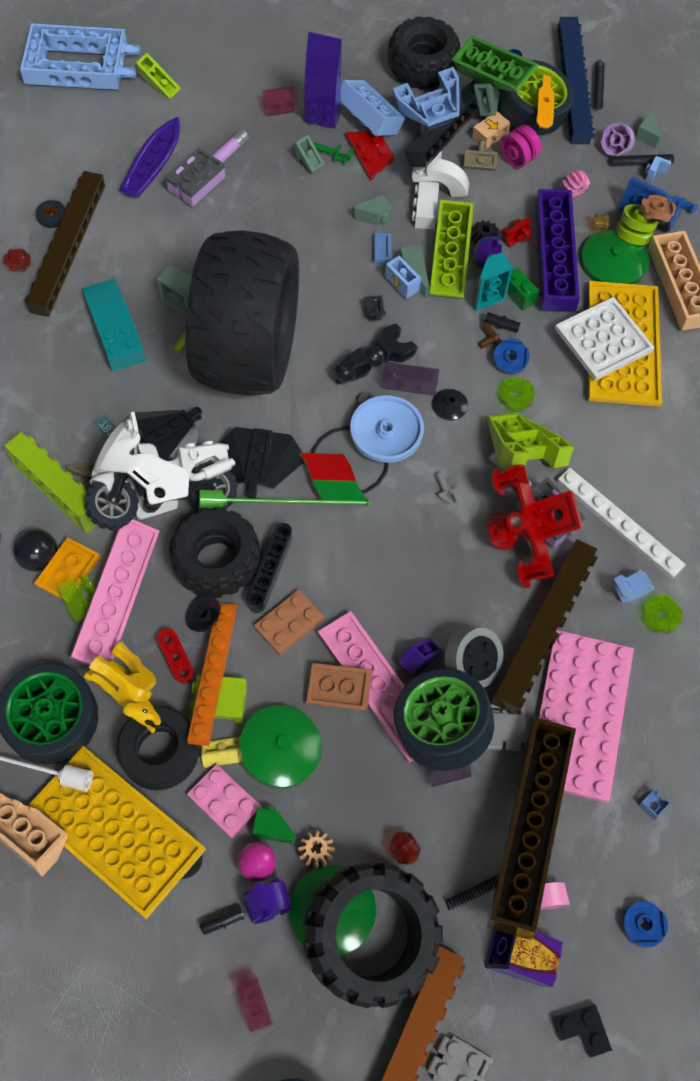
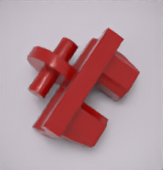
M530 218L516 219L512 224V228L505 227L501 230L502 238L506 240L507 247L511 248L519 241L528 242L530 240V233H532L529 225Z

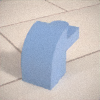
M642 570L629 577L619 575L614 578L616 584L613 586L622 602H630L655 590L649 577Z

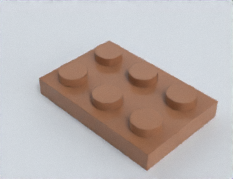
M297 590L256 623L254 629L281 656L325 620V616L300 590Z
M312 663L306 703L367 711L373 671L371 669Z

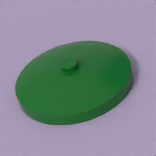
M605 230L592 235L585 242L581 252V265L585 273L593 281L636 284L647 272L649 254L644 245L630 244L617 235L616 230Z
M270 706L256 712L246 722L239 739V755L246 771L259 783L272 788H291L307 780L317 768L322 754L321 736L314 722L303 712L289 706Z
M338 865L318 867L303 876L295 886L290 897L293 909L289 911V920L295 936L302 945L303 940H305V926H303L306 910L310 909L315 898L313 895L323 882H327L334 876V873L346 867ZM372 890L361 893L352 899L340 915L336 929V943L340 956L353 952L360 947L373 929L376 918V903Z

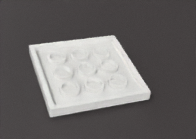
M614 297L555 326L557 333L594 381L652 353L655 348Z

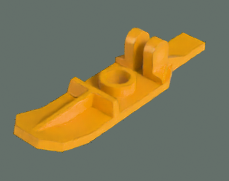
M543 75L542 87L538 90L536 123L540 128L548 129L553 125L554 91L551 88V76Z

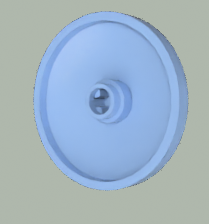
M383 395L368 399L355 410L351 419L350 434L355 447L364 456L374 461L392 463L408 458L419 448L423 439L424 423L421 414L410 402L396 396Z

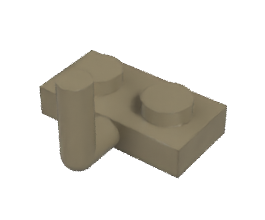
M479 141L478 151L465 150L463 168L496 170L498 152L485 151V141Z

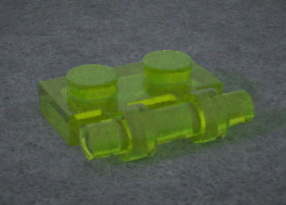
M87 574L80 576L83 583L81 585H78L76 579H73L56 588L74 623L85 618L91 600H86L82 591L86 590L91 599L95 591L93 587L95 584L93 580L89 579Z

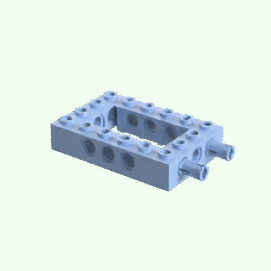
M31 23L20 71L24 84L118 90L121 77L136 78V68L123 67L126 55L140 56V45L127 44L125 29ZM48 51L105 54V56L103 55V67L98 62L51 61L46 59Z

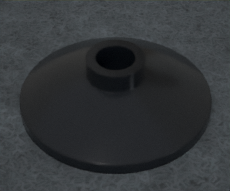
M444 389L434 396L432 408L438 417L453 421L460 419L466 414L468 401L460 391Z
M209 595L196 599L187 611V626L194 632H204L210 629L220 616L221 606L219 601Z

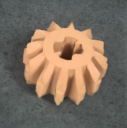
M318 830L315 831V837H312V834L308 832L307 838L309 840L302 838L301 843L304 846L298 847V851L303 852L300 859H307L306 866L308 867L312 862H314L315 869L318 868V862H321L322 866L325 867L327 865L325 859L329 861L333 859L332 855L329 854L335 852V848L330 847L333 844V840H326L327 833L319 837ZM317 845V848L321 846L319 854H316V851L312 853L313 846Z

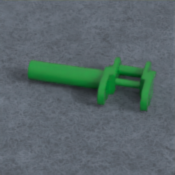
M313 142L318 151L334 155V162L337 160L342 161L344 165L350 161L354 153V148H351L347 154L340 153L341 144L334 149Z

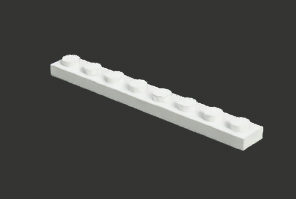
M569 468L558 478L557 483L566 491L572 490L575 498L671 580L685 567V563L574 470Z

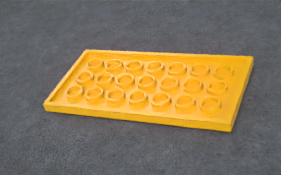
M589 281L588 309L614 297L655 348L652 353L596 381L588 373V401L660 407L662 404L658 286Z
M83 746L66 765L93 772V781L89 790L83 792L61 786L56 775L32 800L28 807L38 809L67 833L68 837L64 847L147 920L204 853L206 848Z

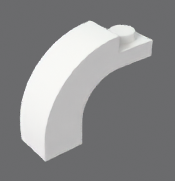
M435 158L427 167L413 168V182L438 181L448 187L451 197L468 196L469 181L467 175L456 164Z

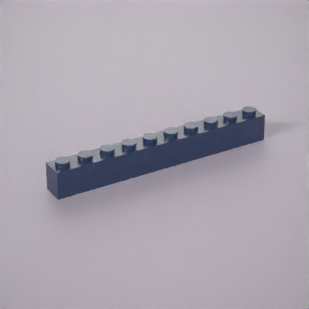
M560 17L557 32L562 73L567 77L574 91V101L567 114L570 143L590 144L591 138H594L595 128H592V104H589V81L586 80L587 69H585L586 58L583 57V35H580L581 24H579L578 17Z

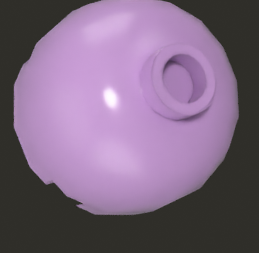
M613 123L608 125L603 131L601 145L606 154L623 156L633 148L635 135L630 126L624 123Z

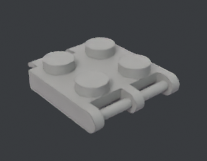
M491 704V708H499ZM525 704L520 712L516 711L514 715L503 709L502 711L492 710L495 728L487 749L502 750L503 744H506V750L520 751L521 745L525 744Z
M443 1036L437 1048V1052L443 1055V1057L440 1059L434 1055L427 1071L434 1075L433 1081H484L483 1076L489 1064H492L494 1060L455 1036H452L451 1040ZM483 1061H485V1063H484V1065H483V1067H482V1069H481V1072H480V1074H479V1076H478L477 1073H478L480 1067L482 1066Z

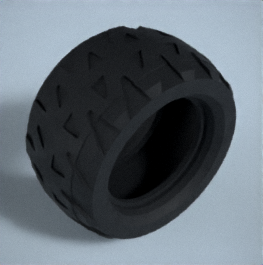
M245 230L214 233L203 242L192 274L185 332L187 365L191 376L196 382L222 393L243 396L272 394L280 388L290 359L299 293L298 254L289 242L265 233Z

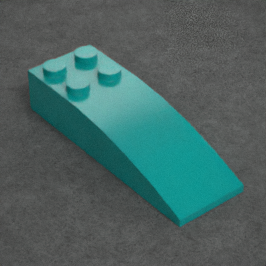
M115 278L82 288L112 372L145 362L146 357L143 346Z

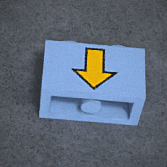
M400 255L386 263L385 277L406 299L420 291L421 277Z

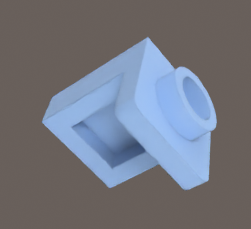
M656 156L653 163L648 164L645 173L647 177L645 181L652 183L657 172L666 175L671 161Z

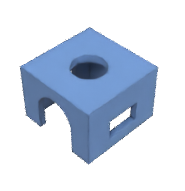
M657 788L639 804L653 820L657 819L671 804L668 799L664 801L659 797L658 793L660 791ZM650 802H655L657 809H651L649 806Z

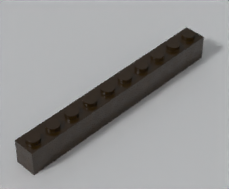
M83 171L82 176L78 178V185L72 192L71 201L67 203L66 212L61 217L60 226L56 228L55 237L49 244L48 253L44 255L43 264L37 272V278L32 282L30 294L26 296L25 304L28 307L29 313L50 317L104 191L105 182L103 174Z
M576 539L492 702L493 705L513 715L517 709H522L526 701L523 696L525 692L530 693L535 683L531 681L533 676L538 677L543 667L540 665L542 659L547 660L551 649L548 648L550 643L555 644L559 633L556 632L558 627L563 628L567 620L564 617L566 611L571 612L575 604L572 600L574 596L578 598L583 588L580 586L581 582H586L589 577L590 571H587L589 566L594 567L598 559L595 556L597 548Z

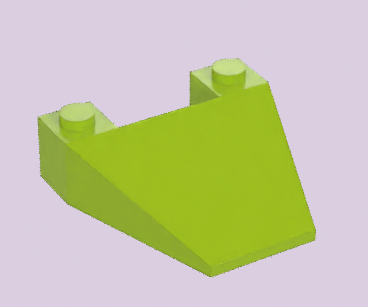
M519 413L489 415L487 417L497 462L505 471L507 468L518 464L526 466L527 460L544 459L553 468L569 465L574 446L558 434Z

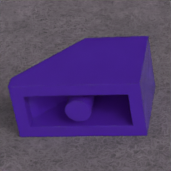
M430 638L411 645L398 663L406 673L414 676L423 671L443 650Z

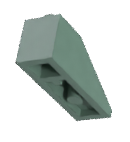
M421 246L402 247L400 257L421 277L419 292L424 298H428L429 282Z

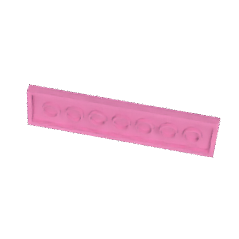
M134 519L128 525L118 529L69 659L90 666L99 655L109 662L114 659L115 655L111 652L121 640L160 532L159 530Z
M350 611L319 630L318 635L340 666L371 669L373 671L368 706L406 761L410 763L413 759L404 749L394 723L396 700L405 686ZM428 735L425 740L431 742L435 737Z

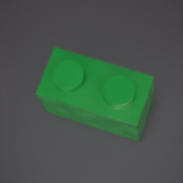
M518 267L512 270L507 294L523 311L536 304L539 290Z

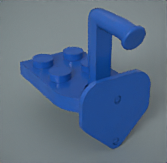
M632 177L618 209L623 211L630 204L641 205L642 199H648L649 195L664 196L668 198L667 202L672 203L673 201L675 205H678L674 215L667 222V231L670 232L676 225L683 208L689 210L690 213H694L698 205L687 201L685 197L682 199L678 196H670L664 190Z

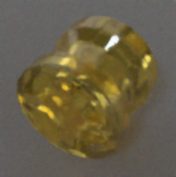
M594 214L593 231L602 229V231L608 230L609 214L603 216Z

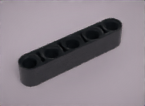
M279 523L275 527L247 598L248 606L253 613H261L265 610L292 542V529L287 523ZM287 533L288 535L280 536L279 534ZM280 549L281 552L274 553L273 550ZM267 566H274V567H275L274 569H271V570L266 569ZM260 583H268L265 587L259 586ZM256 599L261 600L259 604L252 603Z

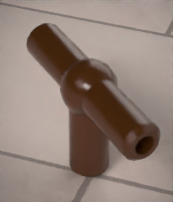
M485 323L483 328L490 337L479 342V346L482 349L493 342L496 346L502 342L499 334L493 330L489 323Z

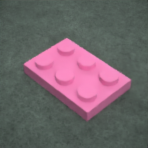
M217 764L187 794L231 839L256 815L257 808H262Z

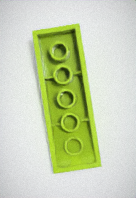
M440 200L430 295L464 299L474 203Z

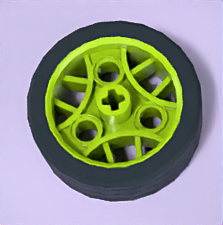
M531 60L538 63L539 66L517 92L498 89L500 93L497 108L500 114L513 127L517 128L520 125H528L537 135H545L556 131L562 125L573 104L574 91L571 83L560 70L546 62ZM543 75L551 76V88L554 91L553 125L548 129L540 128L536 123L538 90L542 87Z

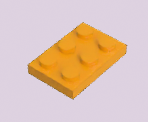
M67 537L34 584L39 589L69 604L101 556L99 553Z

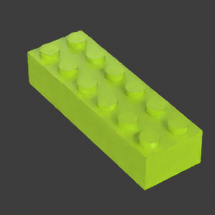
M20 432L4 445L13 465L87 534L96 525L91 522L92 519L90 517L88 518L87 511L84 508L85 496L87 494L86 488L80 482L76 483L69 471H63L56 459L49 458L48 452L43 447L39 448L36 445V441L30 435L26 436L23 432Z

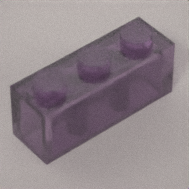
M386 362L382 389L435 396L439 369Z

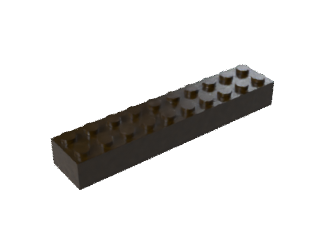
M536 717L533 721L487 928L532 940L536 933L576 728Z

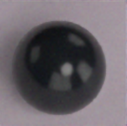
M30 529L18 536L13 547V555L18 565L30 572L43 571L58 551V546L53 536L41 529Z

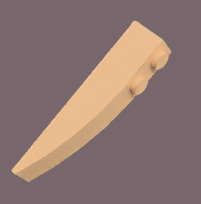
M0 793V841L43 877L58 861L68 834L38 809L28 807L20 801L12 800Z

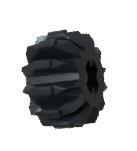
M483 219L481 222L476 221L475 225L471 228V240L476 245L478 240L485 236L499 237V228L496 227L495 223H490V220L488 222H485Z

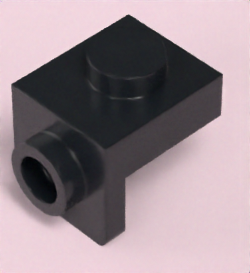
M382 295L365 297L367 319H372V321L382 320V317L386 315Z

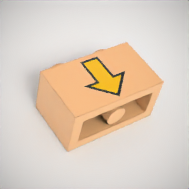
M496 112L495 116H488L485 120L474 126L472 139L478 144L481 140L485 141L486 150L509 133L510 122L500 113Z

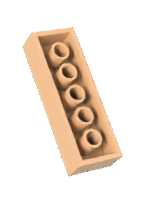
M686 231L655 235L652 237L648 251L681 331L700 328V264Z

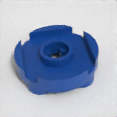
M514 338L505 339L498 344L493 355L496 369L509 375L521 373L527 366L530 358L528 348L523 345L522 341ZM512 352L513 356H516V359H513V361L509 360V358H507L506 355H509Z
M640 901L625 911L622 926L630 943L639 947L650 948L658 945L668 932L667 917L655 904L648 901ZM642 918H645L646 922L651 925V927L647 928V931L640 927Z

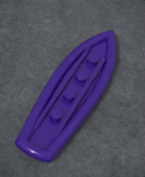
M175 117L160 126L146 140L120 187L121 192L131 197H140L158 175L177 145L180 135L179 117Z

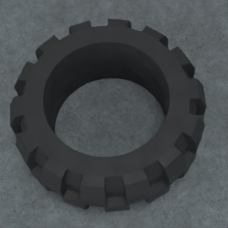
M362 863L348 866L334 873V876L327 882H323L313 895L315 898L310 909L306 910L303 926H305V940H303L305 955L309 959L313 968L312 972L319 982L338 998L352 1005L368 1009L370 1007L386 1008L398 1005L401 999L407 996L413 997L425 986L423 981L427 975L434 973L440 957L436 956L438 945L443 943V926L439 925L437 914L440 911L433 896L428 895L424 890V884L412 873H406L399 869L398 866L386 863ZM379 890L392 897L402 909L408 928L407 943L401 958L388 971L372 977H361L354 974L345 965L339 954L336 943L337 924L342 911L352 899L366 891Z

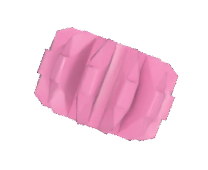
M576 170L574 173L571 172L562 181L561 188L562 190H572V198H575L588 189L590 181L585 172Z

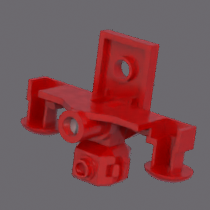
M518 464L507 468L503 472H500L497 468L493 469L491 482L495 491L499 495L504 496L506 488L512 486V489L517 492L521 509L510 515L503 511L492 514L491 519L486 524L489 539L495 547L500 548L502 551L513 548L514 543L518 541L520 536L530 541L534 557L531 558L532 564L526 565L520 560L516 566V575L520 584L528 589L531 587L532 580H544L555 577L545 540L583 528L573 491L570 490L534 502L525 465ZM558 509L563 512V518L559 521L554 516Z

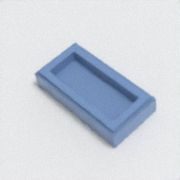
M374 233V264H386L391 261V233Z

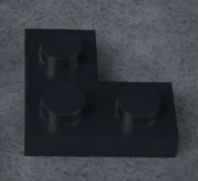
M596 1004L552 1018L560 1041L582 1035L589 1058L612 1051Z

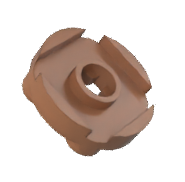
M649 195L648 199H642L640 209L644 213L643 217L646 219H658L668 222L674 215L676 205L673 201L672 203L667 202L668 198L664 196Z

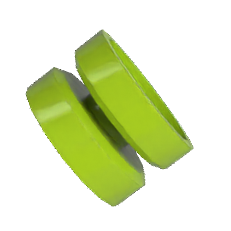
M627 205L617 224V235L630 244H649L654 234L653 231L657 228L660 220L644 218V213L640 209L641 205Z

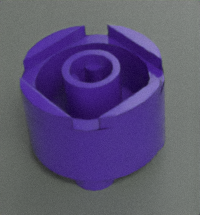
M282 877L272 880L271 884L265 885V882L252 886L253 890L242 894L252 924L270 921L274 919V916L279 914L282 916L293 909Z

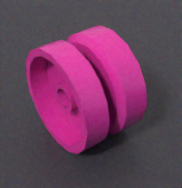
M520 125L501 138L500 147L506 161L514 168L521 169L541 154L542 145L540 138L528 125Z

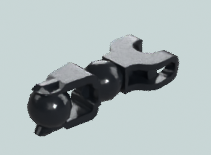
M396 323L384 328L382 338L376 342V345H370L365 350L358 348L336 364L334 368L335 382L337 384H344L366 377L372 367H378L383 362L394 361L403 363L416 354L418 346L412 341L407 343L397 341L402 328Z

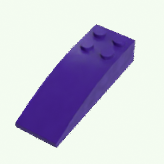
M313 32L308 33L304 82L305 122L335 129L341 110L342 39Z

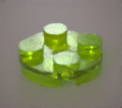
M507 378L500 386L498 398L500 403L506 406L507 410L523 412L533 404L535 390L529 380ZM517 392V393H519L520 395H519V397L517 398V397H515V395L512 394V393Z
M666 594L650 598L642 610L643 623L654 633L670 634L674 632L680 625L684 615L679 604ZM659 611L664 612V613L666 614L665 616H666L667 618H666V619H665L664 617H661V618H660V617L658 616V615H659Z

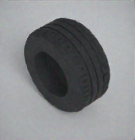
M154 706L161 719V724L159 727H155L154 733L167 732L174 735L177 739V751L169 761L160 765H149L141 760L139 755L140 746L148 736L154 733L150 732L146 726L133 718L128 719L127 723L123 725L124 727L119 732L116 750L118 751V760L126 775L140 787L150 790L154 789L155 791L167 790L168 788H173V786L176 787L179 783L181 784L183 780L185 781L196 767L195 764H197L199 757V745L188 744L187 741L191 722L181 712L165 706Z

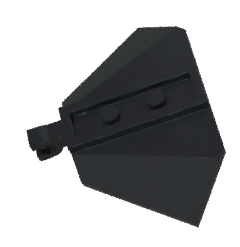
M197 406L189 412H186L184 409L181 411L135 412L138 430H141L143 433L140 441L154 445L159 458L165 461L175 460V453L179 448H184V445L194 443L195 446L197 445L200 434L194 423L202 419L200 415L202 410Z
M235 427L220 442L228 444V458H233L235 461V465L231 468L230 472L232 475L234 474L235 482L237 484L249 483L248 498L256 499L258 485L274 489L305 463L299 453L303 452L290 434L276 433L272 430Z

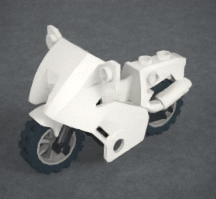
M131 412L129 419H126V422H122L109 436L94 464L90 480L92 486L85 496L84 508L87 511L88 518L92 519L91 522L93 524L99 525L102 529L114 530L128 525L135 515L137 519L143 520L176 510L178 508V500L188 499L189 502H192V506L195 509H199V490L224 488V494H227V498H235L238 492L236 491L238 484L235 483L236 478L234 474L230 473L231 468L235 465V461L233 458H228V444H213V441L203 442L200 446H195L194 443L186 444L184 448L181 447L176 451L175 460L165 461L159 458L154 445L139 443L143 433L141 430H138L135 412ZM104 492L107 499L99 498L98 496ZM97 501L104 503L101 509H99ZM227 502V505L223 506V508L227 509L233 502ZM126 503L125 510L123 511L118 504ZM106 509L110 510L109 516L104 514L103 511ZM115 509L120 513L119 516H113Z

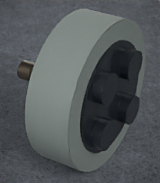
M466 626L457 630L452 635L445 650L446 668L470 674L484 688L493 683L501 671L503 647L500 639L493 631L482 627Z

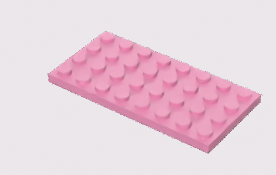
M557 630L556 632L559 633L555 644H552L538 718L576 728L564 793L609 803L634 648Z

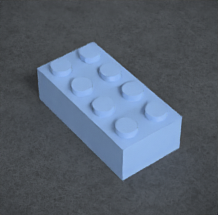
M343 80L341 85V105L347 107L353 116L361 120V124L367 126L373 135H397L405 117L365 80Z

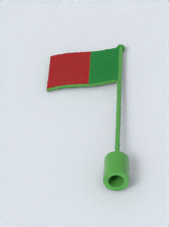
M299 453L307 466L313 486L321 500L227 498V494H223V490H199L198 494L199 509L223 508V506L227 505V502L366 504V506H369L371 502L365 498L360 490L346 457L343 454Z

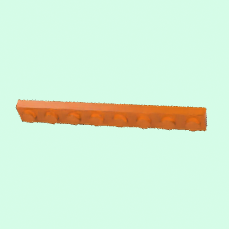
M220 603L221 612L217 622L212 626L188 734V744L209 746L238 609L237 604Z

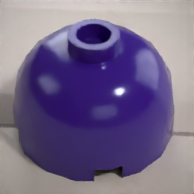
M485 236L479 239L476 245L473 246L472 256L479 268H484L488 257L502 252V244H499L498 241L501 238Z

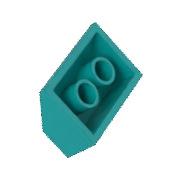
M503 252L493 254L486 260L478 286L474 308L476 312L506 300L513 266Z

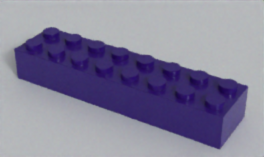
M538 189L535 211L541 311L576 312L580 296L572 190Z

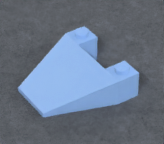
M454 67L438 72L441 89L414 97L408 83L393 88L395 104L399 112L427 127L459 116L461 92L459 76Z

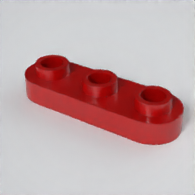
M170 628L161 630L158 633L157 641L175 680L181 684L189 683L194 677V670L176 632ZM167 638L172 639L169 643L165 642ZM174 655L180 656L177 660L173 659ZM187 672L188 674L187 676L182 677L181 673Z

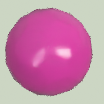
M252 842L246 845L238 856V869L240 873L252 882H261L272 875L276 867L274 851L262 842Z

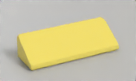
M240 737L210 741L209 746L201 745L203 767L207 768L213 767L216 764L220 766L241 762L239 755Z

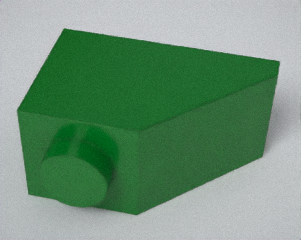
M271 806L257 808L252 832L254 838L295 845L296 836L279 811H275L276 808Z

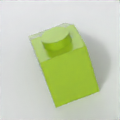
M148 53L136 62V72L169 100L181 90L176 82Z

